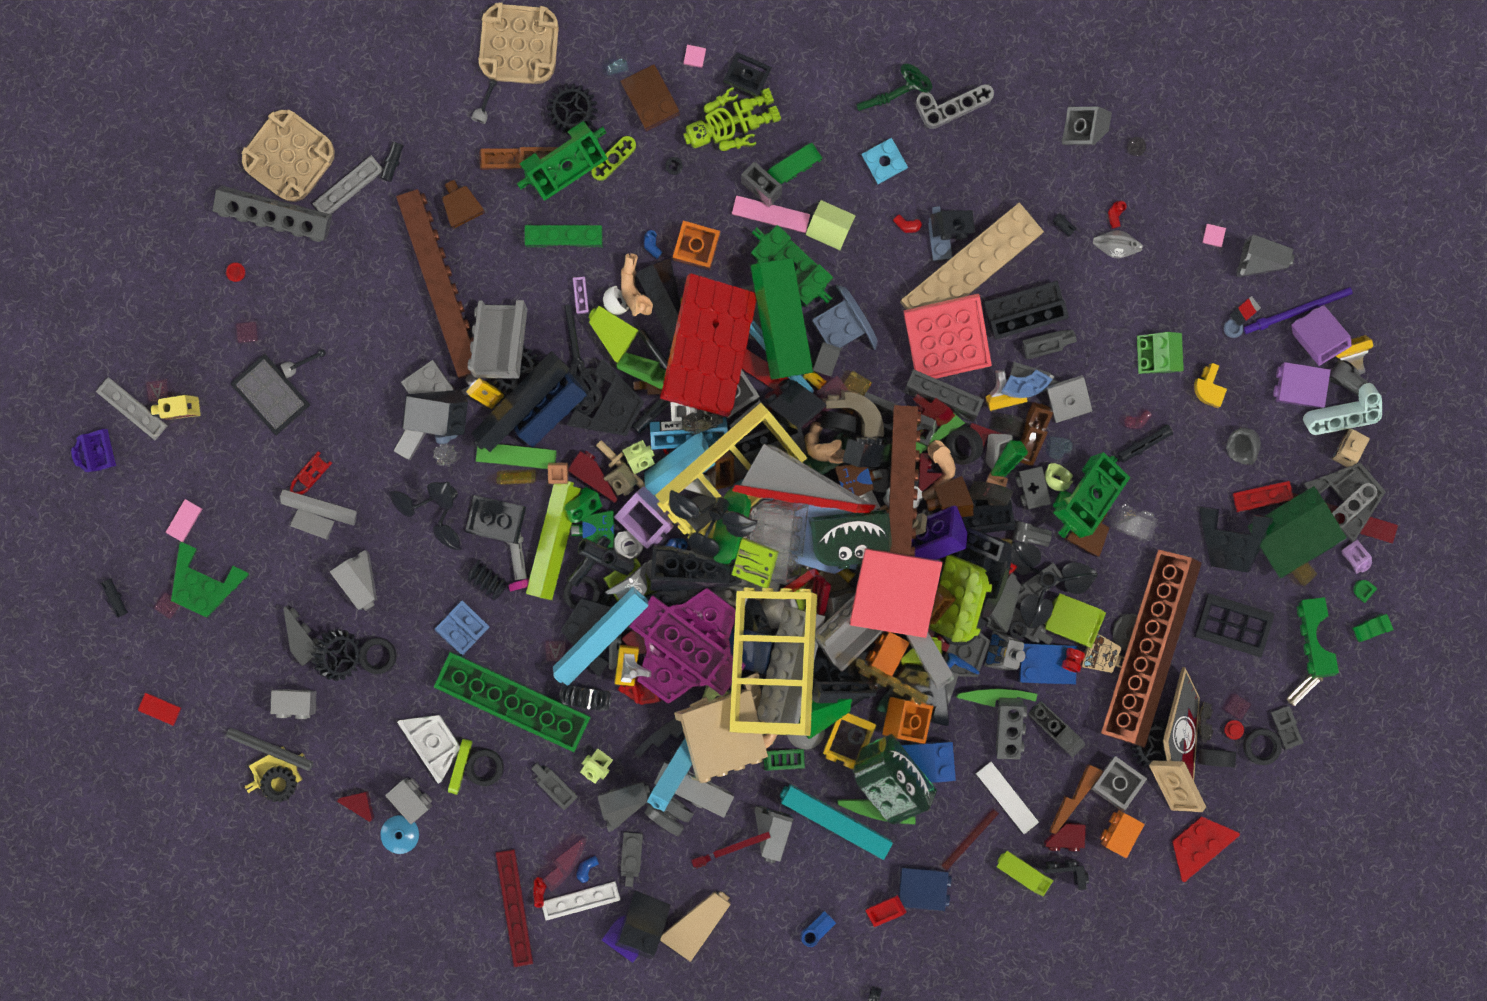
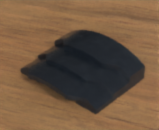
M964 525L967 531L966 549L950 555L986 570L985 573L989 584H992L991 592H986L980 616L989 617L997 606L1008 579L1012 556L1011 543Z
M817 648L813 669L812 700L814 702L837 703L838 699L876 696L878 688L871 678L867 665L859 661V656L841 671L830 664L821 648Z

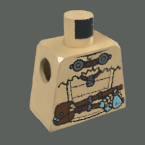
M1351 428L1347 429L1332 460L1345 467L1353 466L1359 461L1370 438Z
M1097 634L1092 648L1086 647L1084 652L1086 655L1080 665L1084 668L1112 673L1115 666L1122 668L1125 657L1119 655L1121 651L1120 646Z

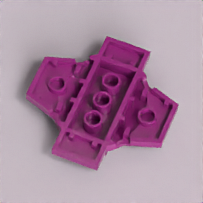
M705 588L684 604L667 606L652 595L648 601L649 606L629 626L645 638L647 653L642 667L651 670V677L639 676L637 681L668 704L693 686L708 685L723 696L732 685L733 654H731L729 637L735 622L736 608L709 588ZM742 662V670H743L744 667L746 666V664Z

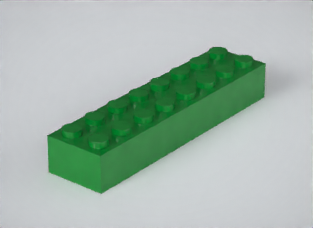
M453 651L449 653L434 685V688L572 752L576 751L591 719V715L569 705L562 704L550 696Z

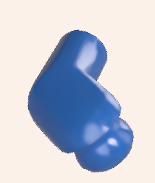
M649 230L644 235V248L658 259L663 252L656 246V232Z
M671 538L665 546L686 550L688 543L683 538Z
M596 856L579 864L576 877L580 882H587L589 880L588 873L590 868L599 865Z

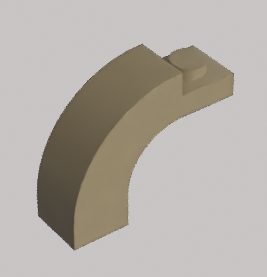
M841 390L840 398L839 395H828V398H822V401L827 405L826 409H854L860 417L862 436H884L881 414L868 398L850 390Z

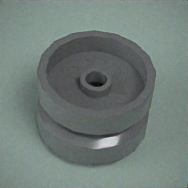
M675 797L671 799L664 812L654 808L651 804L644 812L659 826L678 837L684 830V826L677 818L683 822H689L694 815L690 809Z

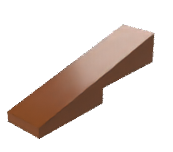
M558 147L480 149V170L522 168L519 163L534 153L542 159Z
M1087 764L1072 799L1064 796L1049 829L1051 833L1056 834L1104 771Z

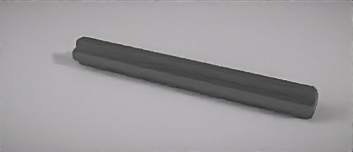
M229 728L226 733V737L304 770L310 771L312 769L313 762L304 757L233 728Z

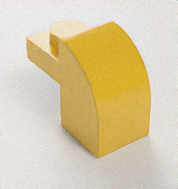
M1211 363L1203 369L1201 377L1204 379H1195L1194 390L1200 401L1219 408L1227 389L1213 384L1219 365Z

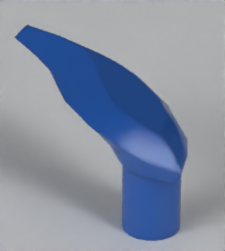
M948 653L949 659L946 661L949 669L956 664L972 673L980 674L976 668L959 656Z

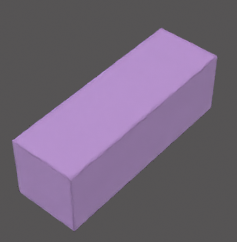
M585 277L573 278L577 315L589 313Z

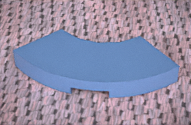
M1035 370L1027 377L1010 375L1001 393L1014 398L1032 397L1046 389L1052 378L1038 370Z

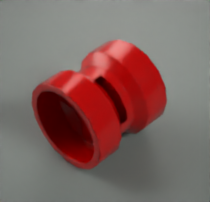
M1067 648V657L1061 667L1071 672L1080 673V664L1086 654L1073 648Z

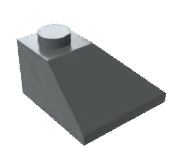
M1068 107L1062 145H1095L1109 131L1112 112L1101 107Z

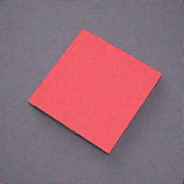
M979 294L903 310L914 370L937 379L992 366Z
M865 548L849 624L926 638L942 561Z

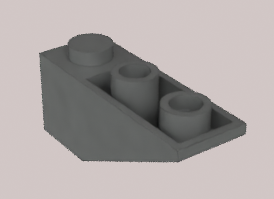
M285 606L283 610L290 651L301 666H305L315 659L311 653L315 652L316 649L312 646L319 643L316 640L317 638L313 639V637L307 635L311 632V629L305 622L301 625L298 623L296 618L300 615L296 609Z
M1042 701L1028 713L1072 758L1086 745L1081 737Z

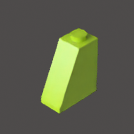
M600 306L597 309L593 308L588 316L590 319L589 323L613 360L618 363L639 331Z
M1009 851L1001 854L997 861L999 863L997 868L1041 896L1045 895L1054 881Z

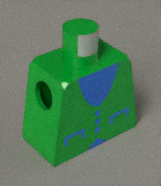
M614 511L592 514L582 520L583 524L571 525L572 536H583V539L587 538L595 543L602 536H606L611 541L607 547L614 548Z

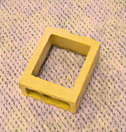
M850 713L846 714L833 725L823 754H826L825 758L836 762L837 759L844 762V766L854 769L855 766L859 768L876 724ZM841 720L868 730L856 760L830 750Z

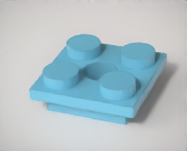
M892 138L861 154L877 184L908 168ZM886 156L889 158L890 164L882 166L879 163V159Z

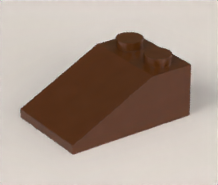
M654 64L620 81L646 132L680 115L673 97Z

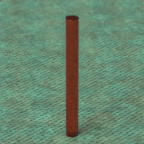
M992 809L942 866L948 870L999 813Z

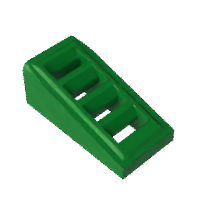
M1009 441L991 471L992 476L1005 477L1028 454L1021 441Z
M804 749L767 751L768 757L764 758L765 771L805 768ZM794 753H797V755L799 753L798 765H794ZM778 754H782V766H779ZM786 754H790V765H787ZM771 755H774V766L771 765Z

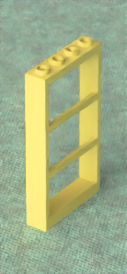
M762 403L756 406L655 495L660 501L657 505L664 513L667 510L669 511L667 516L674 524L679 522L677 527L684 535L689 534L688 539L696 530L687 520L679 518L672 513L669 507L670 491L673 490L680 493L698 477L715 498L722 497L702 473L729 449L749 471L751 464L734 445L761 421L787 450L789 455L800 462H804L807 459L801 449ZM747 495L748 499L751 500V507L761 499ZM717 520L715 521L708 535V538H713ZM711 521L698 533L704 536Z
M743 588V591H737L729 732L810 736L817 594L811 593V589H799V592H792V589L781 588L780 592H773L774 589L762 588V591H755V588ZM745 598L806 600L805 637L743 635ZM743 641L804 643L802 680L741 678ZM741 684L802 686L800 724L739 721Z

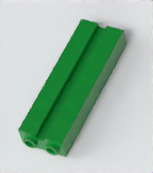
M785 256L775 257L774 261H769V258L759 259L757 264L751 265L770 379L813 373L793 258L785 259Z

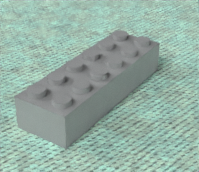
M784 605L776 636L805 637L806 610ZM816 614L815 632L824 624L825 616ZM816 639L814 648V660L818 648V642L816 641ZM775 642L766 679L802 680L804 643ZM764 685L757 709L758 719L768 723L798 724L801 715L802 686Z

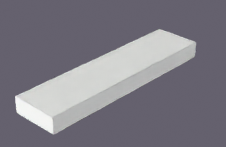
M991 761L976 773L1023 834L1039 823Z
M616 881L544 900L542 908L545 920H550L619 901L620 896Z

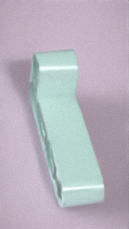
M1366 383L1359 389V401L1309 411L1304 415L1303 421L1309 432L1313 435L1374 424L1382 418V398L1373 384Z

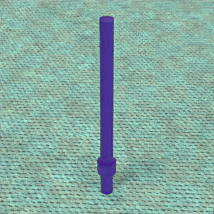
M1349 287L1265 319L1263 317L1258 319L1255 323L1243 327L1244 333L1248 334L1258 329L1260 331L1267 329L1269 325L1352 295V289Z

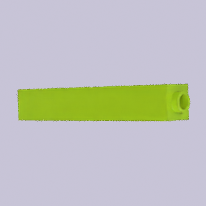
M568 481V484L553 485L526 594L549 600L553 599L572 524L568 519L565 505L575 500L579 496L581 489L574 487L573 482Z

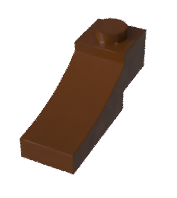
M1032 402L1025 418L1026 423L1021 442L1027 449L1028 454L1020 461L1021 463L1034 465L1048 433L1046 428L1054 413L1049 406Z

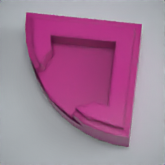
M529 579L508 585L510 592L528 587Z

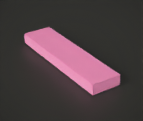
M736 196L732 215L774 226L778 225L779 227L805 234L810 214L776 205L768 207L763 202Z

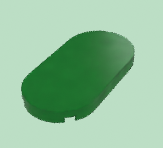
M733 488L728 490L723 497L730 504L728 511H734L749 518L751 500L748 499L746 494L732 491ZM720 519L716 522L712 538L718 543L720 550L713 558L718 563L729 564L732 559L737 557L743 537L731 535L727 531L726 525L722 523L723 519Z

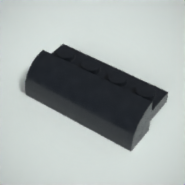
M1057 280L983 302L989 327L995 340L1069 318Z
M779 423L804 454L808 453L801 428L797 430ZM768 428L743 437L734 445L751 466L764 444L774 445L788 454L787 450ZM729 449L734 456V472L737 479L745 478L748 470Z
M1003 490L1002 493L995 491L970 495L973 502V516L961 517L964 525L983 533L1015 529L1009 490Z

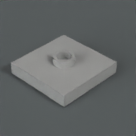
M1083 375L1046 387L1056 423L1092 412Z

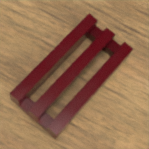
M821 575L815 576L812 593L817 594L816 614L825 616L831 585Z

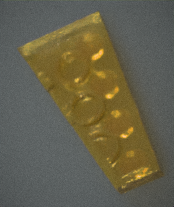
M858 659L856 667L860 669L858 673L867 678L870 675L877 679L876 683L883 687L887 685L893 687V692L902 697L904 694L910 696V701L919 706L922 703L927 704L929 700L927 695L907 684H902L901 681L884 674L880 669L865 664L864 660Z

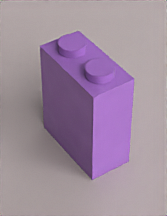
M1325 305L1313 309L1310 314L1297 319L1292 324L1293 335L1318 366L1352 346L1351 336Z
M1286 362L1282 363L1281 367L1278 366L1276 378H1279L1278 385H1275L1273 392L1276 402L1319 409L1325 408L1330 370Z

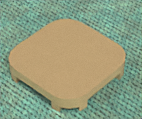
M495 3L494 6L490 7L482 17L480 55L478 58L479 66L484 75L496 81L540 84L549 80L554 74L559 32L558 21L554 13L543 6L528 7Z
M290 110L272 112L247 148L244 147L241 153L242 164L249 175L277 196L288 202H297L303 200L329 168L334 159L335 150L332 142L325 135Z

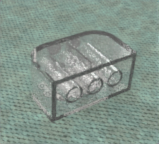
M772 499L752 509L749 518L758 520L753 532L747 536V539L779 551L770 582L785 585L800 577L809 504L790 503Z

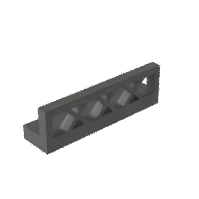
M914 369L903 393L914 398L919 394L930 403L937 398L957 416L970 422L975 421L984 401L982 398Z
M868 392L865 393L864 397L868 398L879 411L883 412L880 413L881 417L886 415L893 416L894 405L897 404ZM921 414V423H917V431L921 429L929 431L926 440L920 438V444L928 447L937 428L936 420ZM883 423L884 429L893 431V423Z

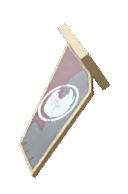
M1185 667L1181 669L1163 739L1167 761H1152L1149 766L1171 810L1203 812L1206 805L1194 783L1200 697Z

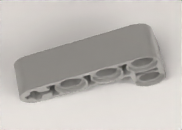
M981 85L937 106L932 94L922 92L917 97L916 107L925 126L929 129H935L987 105L994 96V90L989 85ZM982 91H984V93H989L987 99L985 98V96L979 98L978 101L976 100V98L981 95ZM920 99H928L930 105L922 106ZM969 99L972 102V106L965 107L962 101ZM952 107L955 110V114L948 115L945 109ZM934 115L938 118V122L930 123L928 117Z

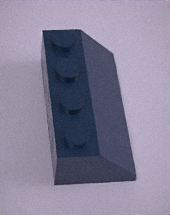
M568 372L515 426V432L531 447H534L583 400L587 393L580 383Z

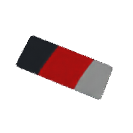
M1251 296L1230 316L1238 326H1241L1261 307Z

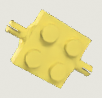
M267 755L249 766L255 781L246 785L245 788L248 789V793L258 787L260 789L262 776L274 766L287 767L289 771L292 770L293 775L296 776L297 783L303 779L297 771V766ZM275 777L271 781V786L275 791H282L286 787V782L281 777Z

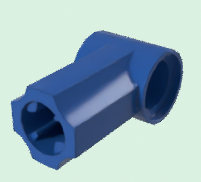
M824 911L802 931L800 936L802 943L807 947H814L836 922ZM809 932L814 933L815 936L814 940L810 943L804 939L805 935Z

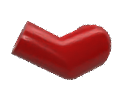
M1124 201L1115 202L1108 211L1111 229L1121 227L1119 216L1127 208Z
M900 214L893 219V222L905 233H916L922 227L920 220L906 221Z
M537 877L533 882L534 906L540 908L544 906L543 895L547 883L545 879Z

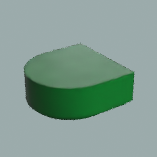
M1367 580L1356 582L1353 588L1355 596L1363 603H1366L1377 590Z

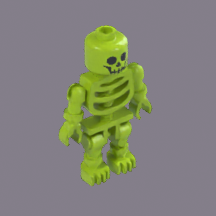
M734 88L728 89L723 96L719 95L715 101L709 102L704 106V112L707 113L705 116L706 123L700 120L686 126V133L683 134L686 144H691L693 148H698L710 143L712 137L715 143H719V149L722 151L735 147L740 149L741 146H755L756 142H748V138H754V134L746 135V137L741 139L739 137L735 138V140L731 139L734 137L735 124L740 123L744 134L748 133L746 123L749 129L755 130L763 123H770V120L773 123L781 120L777 106L769 108V113H762V116L752 115L751 113L754 110L753 107L757 105L762 106L764 102L766 106L774 103L770 89L762 90L761 96L741 100L739 102L741 111L737 101L734 102L733 108L736 115L733 117L726 109L718 108L719 106H725L726 102L737 99L738 94L735 97L729 96V93L734 91ZM720 114L725 115L727 119H723ZM747 114L748 117L743 118L742 115ZM731 126L732 132L727 135V127ZM720 129L724 131L722 137H720Z

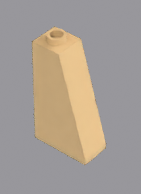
M714 891L663 932L660 941L691 962L731 905V902L728 901L730 897L721 891L719 894Z

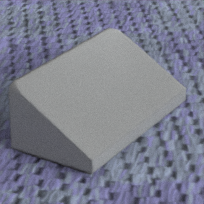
M405 430L394 452L411 460L426 433Z
M988 435L985 461L991 469L994 468L1006 445L1012 440V435Z
M298 509L290 526L328 539L335 521Z

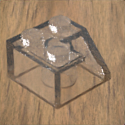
M1122 504V507H1116L1109 528L1145 542L1151 540L1158 519L1154 518L1155 514L1144 510L1136 513L1133 511V507Z

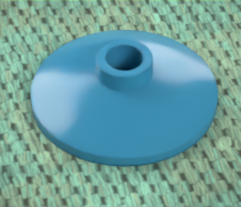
M402 815L389 818L381 829V841L385 848L392 853L404 854L411 851L419 839V830L416 823L410 824ZM396 832L402 833L401 839L396 837Z

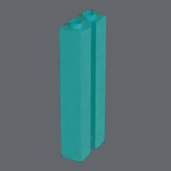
M792 784L788 787L784 786L779 795L782 798L781 803L882 860L885 859L893 844L892 840Z

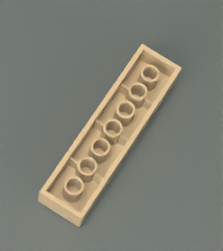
M1019 202L905 296L900 303L908 310L968 296L1041 236L1044 231Z

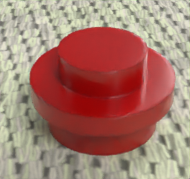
M231 263L226 269L228 279L233 282H239L245 277V268L240 263Z
M1232 720L1225 725L1224 731L1228 738L1236 740L1242 737L1244 727L1239 721Z

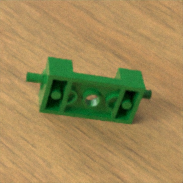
M583 121L567 131L572 139L542 159L534 153L519 163L526 176L516 183L520 190L531 184L545 201L606 161L608 158L598 143V138L607 133L602 126L595 132H592ZM571 161L567 168H562L564 162Z
M778 225L766 235L756 227L752 234L760 241L758 246L751 252V256L756 261L769 258V261H774L775 257L785 256V259L793 258L794 263L797 264L795 272L801 303L807 307L819 296L828 304L832 297L824 290L833 280V277L820 264L817 265Z
M1104 452L1091 456L1082 469L1085 476L1072 495L1063 498L1056 507L1053 514L1064 524L1059 531L1061 537L1065 538L1070 530L1079 538L1094 533L1130 479L1116 464L1117 458L1115 456H1110L1109 458ZM1094 489L1098 491V499L1093 495Z

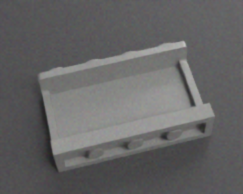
M516 300V306L485 305L483 301L478 302V307H475L476 324H473L472 328L474 341L470 343L472 356L468 360V370L471 371L474 378L520 377L528 310L524 300Z
M855 595L815 632V639L830 664L841 671L884 632L882 630L849 624Z

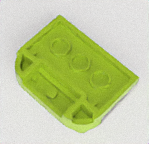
M947 555L940 584L954 595L956 600L936 624H929L928 629L951 638L953 642H967L974 636H978L981 629L977 628L984 598L986 592H991L992 584H989L984 568L956 556Z

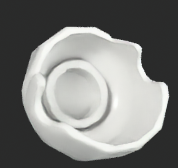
M617 286L606 290L603 302L608 312L614 315H621L629 310L622 297L621 290L617 289ZM617 298H621V304L618 302Z
M629 531L619 532L615 537L614 550L617 553L633 559L642 552L643 545ZM628 541H632L634 543L632 545L624 547L625 543Z

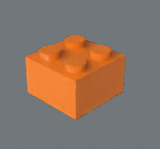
M683 221L673 260L710 271L720 231Z
M884 631L875 639L874 643L876 645L873 651L870 650L865 660L868 667L885 676L892 677L910 642L891 632Z
M890 697L882 735L926 744L933 706Z
M1118 810L1117 813L1114 812L1110 817L1109 822L1111 825L1108 830L1105 829L1102 832L1100 839L1103 846L1127 858L1145 824Z

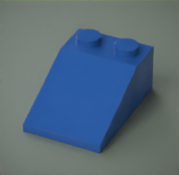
M1024 643L1025 659L1019 665L1018 682L1076 684V673L1068 671L1061 666L1063 661L1066 660L1067 648L1077 650V646Z
M942 741L892 746V751L903 754L916 766L925 783L956 781L953 742ZM899 756L893 758L895 784H902L897 779L896 773L898 770H901L906 776L905 784L911 781V784L921 783L920 780H917V773L912 772V766L907 769L908 762H905L906 759L903 758L899 761Z

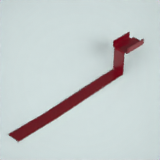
M769 832L714 851L713 854L715 858L767 840L771 836ZM708 854L704 857L700 856L692 859L691 862L694 868L698 869L706 866V863L711 861V858Z

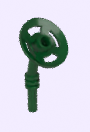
M903 64L901 66V73L906 80V84L890 93L885 92V95L882 93L881 96L877 95L876 98L857 103V110L861 111L876 105L882 106V103L885 105L886 102L890 103L891 100L912 89L928 93L933 88L932 83L927 76L922 74L919 68L911 64Z

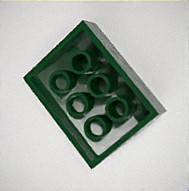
M1315 486L1265 515L1273 517V521L1267 529V535L1262 541L1260 549L1281 579L1343 542L1347 537ZM1253 523L1247 526L1251 534Z

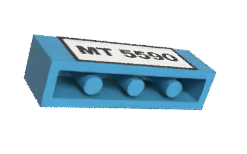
M722 417L693 419L690 421L650 422L651 450L678 448L699 431L703 433L708 446H712L728 432L727 419Z

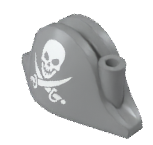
M1121 230L1110 231L1093 238V244L1112 258H1124L1142 251L1143 245L1130 234Z
M647 562L605 593L615 594L620 600L634 587L644 595L647 590L645 577L648 566Z

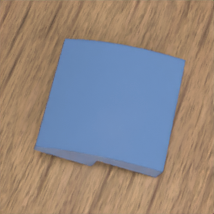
M461 601L434 630L463 656L490 627L470 607Z

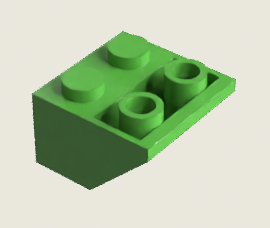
M1164 332L1137 336L1139 374L1184 371L1182 333Z

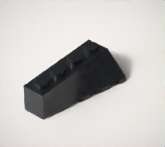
M670 258L637 272L636 276L646 296L651 300L653 309L670 343H672L681 302Z

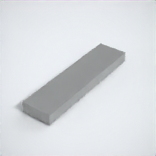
M371 155L312 204L318 211L332 214L381 174L383 168Z
M109 377L96 391L154 440L168 426L157 416L153 417L150 410Z
M282 490L280 500L283 505L355 525L357 512L287 490Z

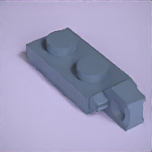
M940 206L932 207V214L941 211ZM928 218L933 261L951 259L950 240H941V237H933L931 218Z

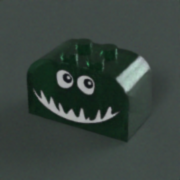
M885 509L871 511L870 513H845L808 517L811 549L816 558L827 566H838V569L850 568L852 564H858V567H861L865 548L890 552L892 546L890 516Z
M892 734L862 747L854 764V776L858 786L889 823L898 824L930 809L937 789Z

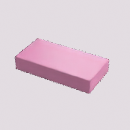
M185 499L166 533L184 542L202 508Z

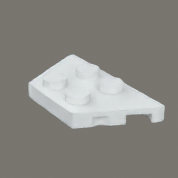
M440 715L399 720L397 723L439 784L458 754L460 744Z

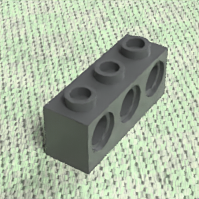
M999 698L996 735L997 759H1020L1021 752H1024L1025 745L1024 741H1022V735L1026 733V724L1023 723V717H1027V706H1024L1022 699ZM1012 709L1017 710L1015 713H1009ZM1010 727L1016 728L1012 731L1007 730ZM1010 744L1015 745L1012 748H1007Z

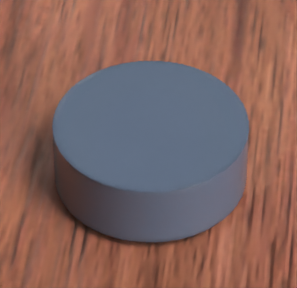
M1233 319L1228 320L1224 324V333L1230 338H1237L1243 332V324L1238 326Z

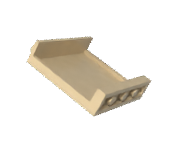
M741 689L739 721L759 722L751 690ZM731 693L674 713L676 720L682 723L695 776L691 777L692 780L705 783L710 781L711 777L716 775L717 777L725 776L730 770L744 769L745 765L749 763L758 764L762 762L763 758L768 757L762 734L729 732Z

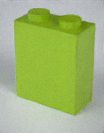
M1059 594L1053 602V612L1051 617L1045 622V629L1092 648L1106 612Z

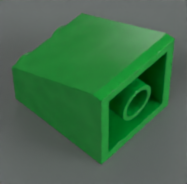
M838 699L837 703H816L812 700L810 736L806 737L808 739L813 738L848 714L851 710L852 699Z

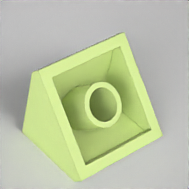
M821 200L805 235L840 250L855 215Z

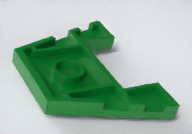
M180 542L171 601L208 618L224 599L248 577L249 573L232 566L224 583L214 580L189 568L197 549Z

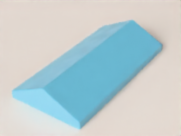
M699 431L644 472L645 488L653 496L709 448L703 433Z

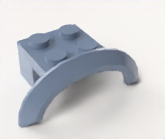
M836 285L837 290L845 300L814 318L812 324L823 342L839 348L845 347L848 343L866 333L869 343L876 350L878 340L862 310L846 287Z

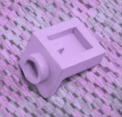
M1358 540L1342 550V554L1354 567L1356 574L1360 571L1365 572L1371 567L1372 557Z

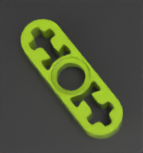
M630 136L621 138L606 153L607 158L611 154H617L619 162L611 164L607 159L606 163L612 169L609 170L607 167L603 171L604 176H596V169H602L605 164L601 163L592 169L593 178L597 181L606 180L635 151V140ZM624 141L627 143L631 141L632 148L630 150L626 148L623 151L626 155L622 157L621 153L615 149L619 147L621 150L624 147Z
M463 738L448 788L449 793L458 795L464 775V767L467 764L473 743L471 740Z

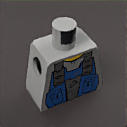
M993 631L984 666L998 670H1017L1020 662L1025 659L1024 643L1011 635Z

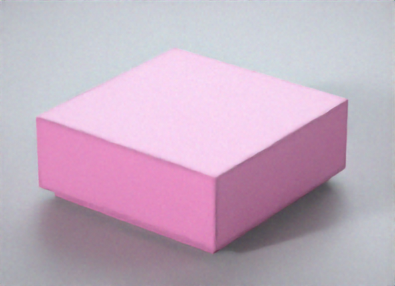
M687 45L684 65L702 68L706 48Z
M1206 224L1202 243L1222 247L1226 228Z

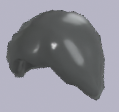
M1236 429L1229 436L1226 445L1228 456L1235 462L1252 465L1257 460L1261 441L1254 429Z

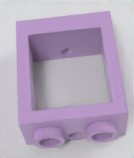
M643 486L614 518L648 549L652 544L656 546L663 539L661 535L663 533L667 534L674 525L667 516L669 511L667 510L664 513L657 505L660 501ZM639 502L663 524L653 536L649 535L629 515Z

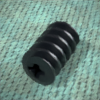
M479 559L468 572L467 581L471 582L475 579L474 586L476 587L481 584L480 590L487 589L486 595L489 596L493 593L492 600H496L501 596L509 583L504 585L505 578L498 580V573L492 576V568L485 571L487 565L484 564L480 567L481 560Z

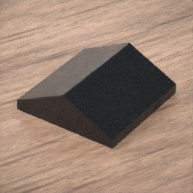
M737 52L723 82L758 97L772 67ZM738 59L744 60L750 64L766 70V72L763 73L752 67L738 62Z

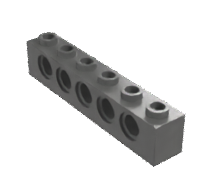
M222 185L216 189L212 210L222 217L231 216L240 222H254L259 227H273V230L278 232H292L294 236H307L316 242L324 241L328 237L332 215ZM232 201L238 204V209L232 206ZM250 206L256 208L257 214L251 212ZM269 211L275 214V219L269 216ZM287 216L294 219V224L288 222ZM305 221L311 222L313 228H308Z

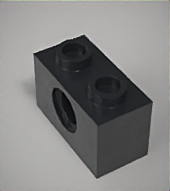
M972 210L940 211L930 215L933 237H941V240H950L956 237L957 240L967 239L968 235L975 233Z

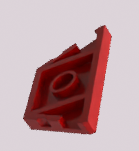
M1202 816L1199 817L1172 840L1181 880L1186 882L1239 837L1240 834Z

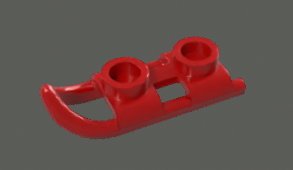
M318 451L294 478L290 486V492H294V486L297 480H299L306 488L294 493L301 495L306 493L332 462H324L319 457L321 453ZM311 465L312 468L307 472L306 470ZM317 470L319 472L318 475L315 478L312 477L314 472Z

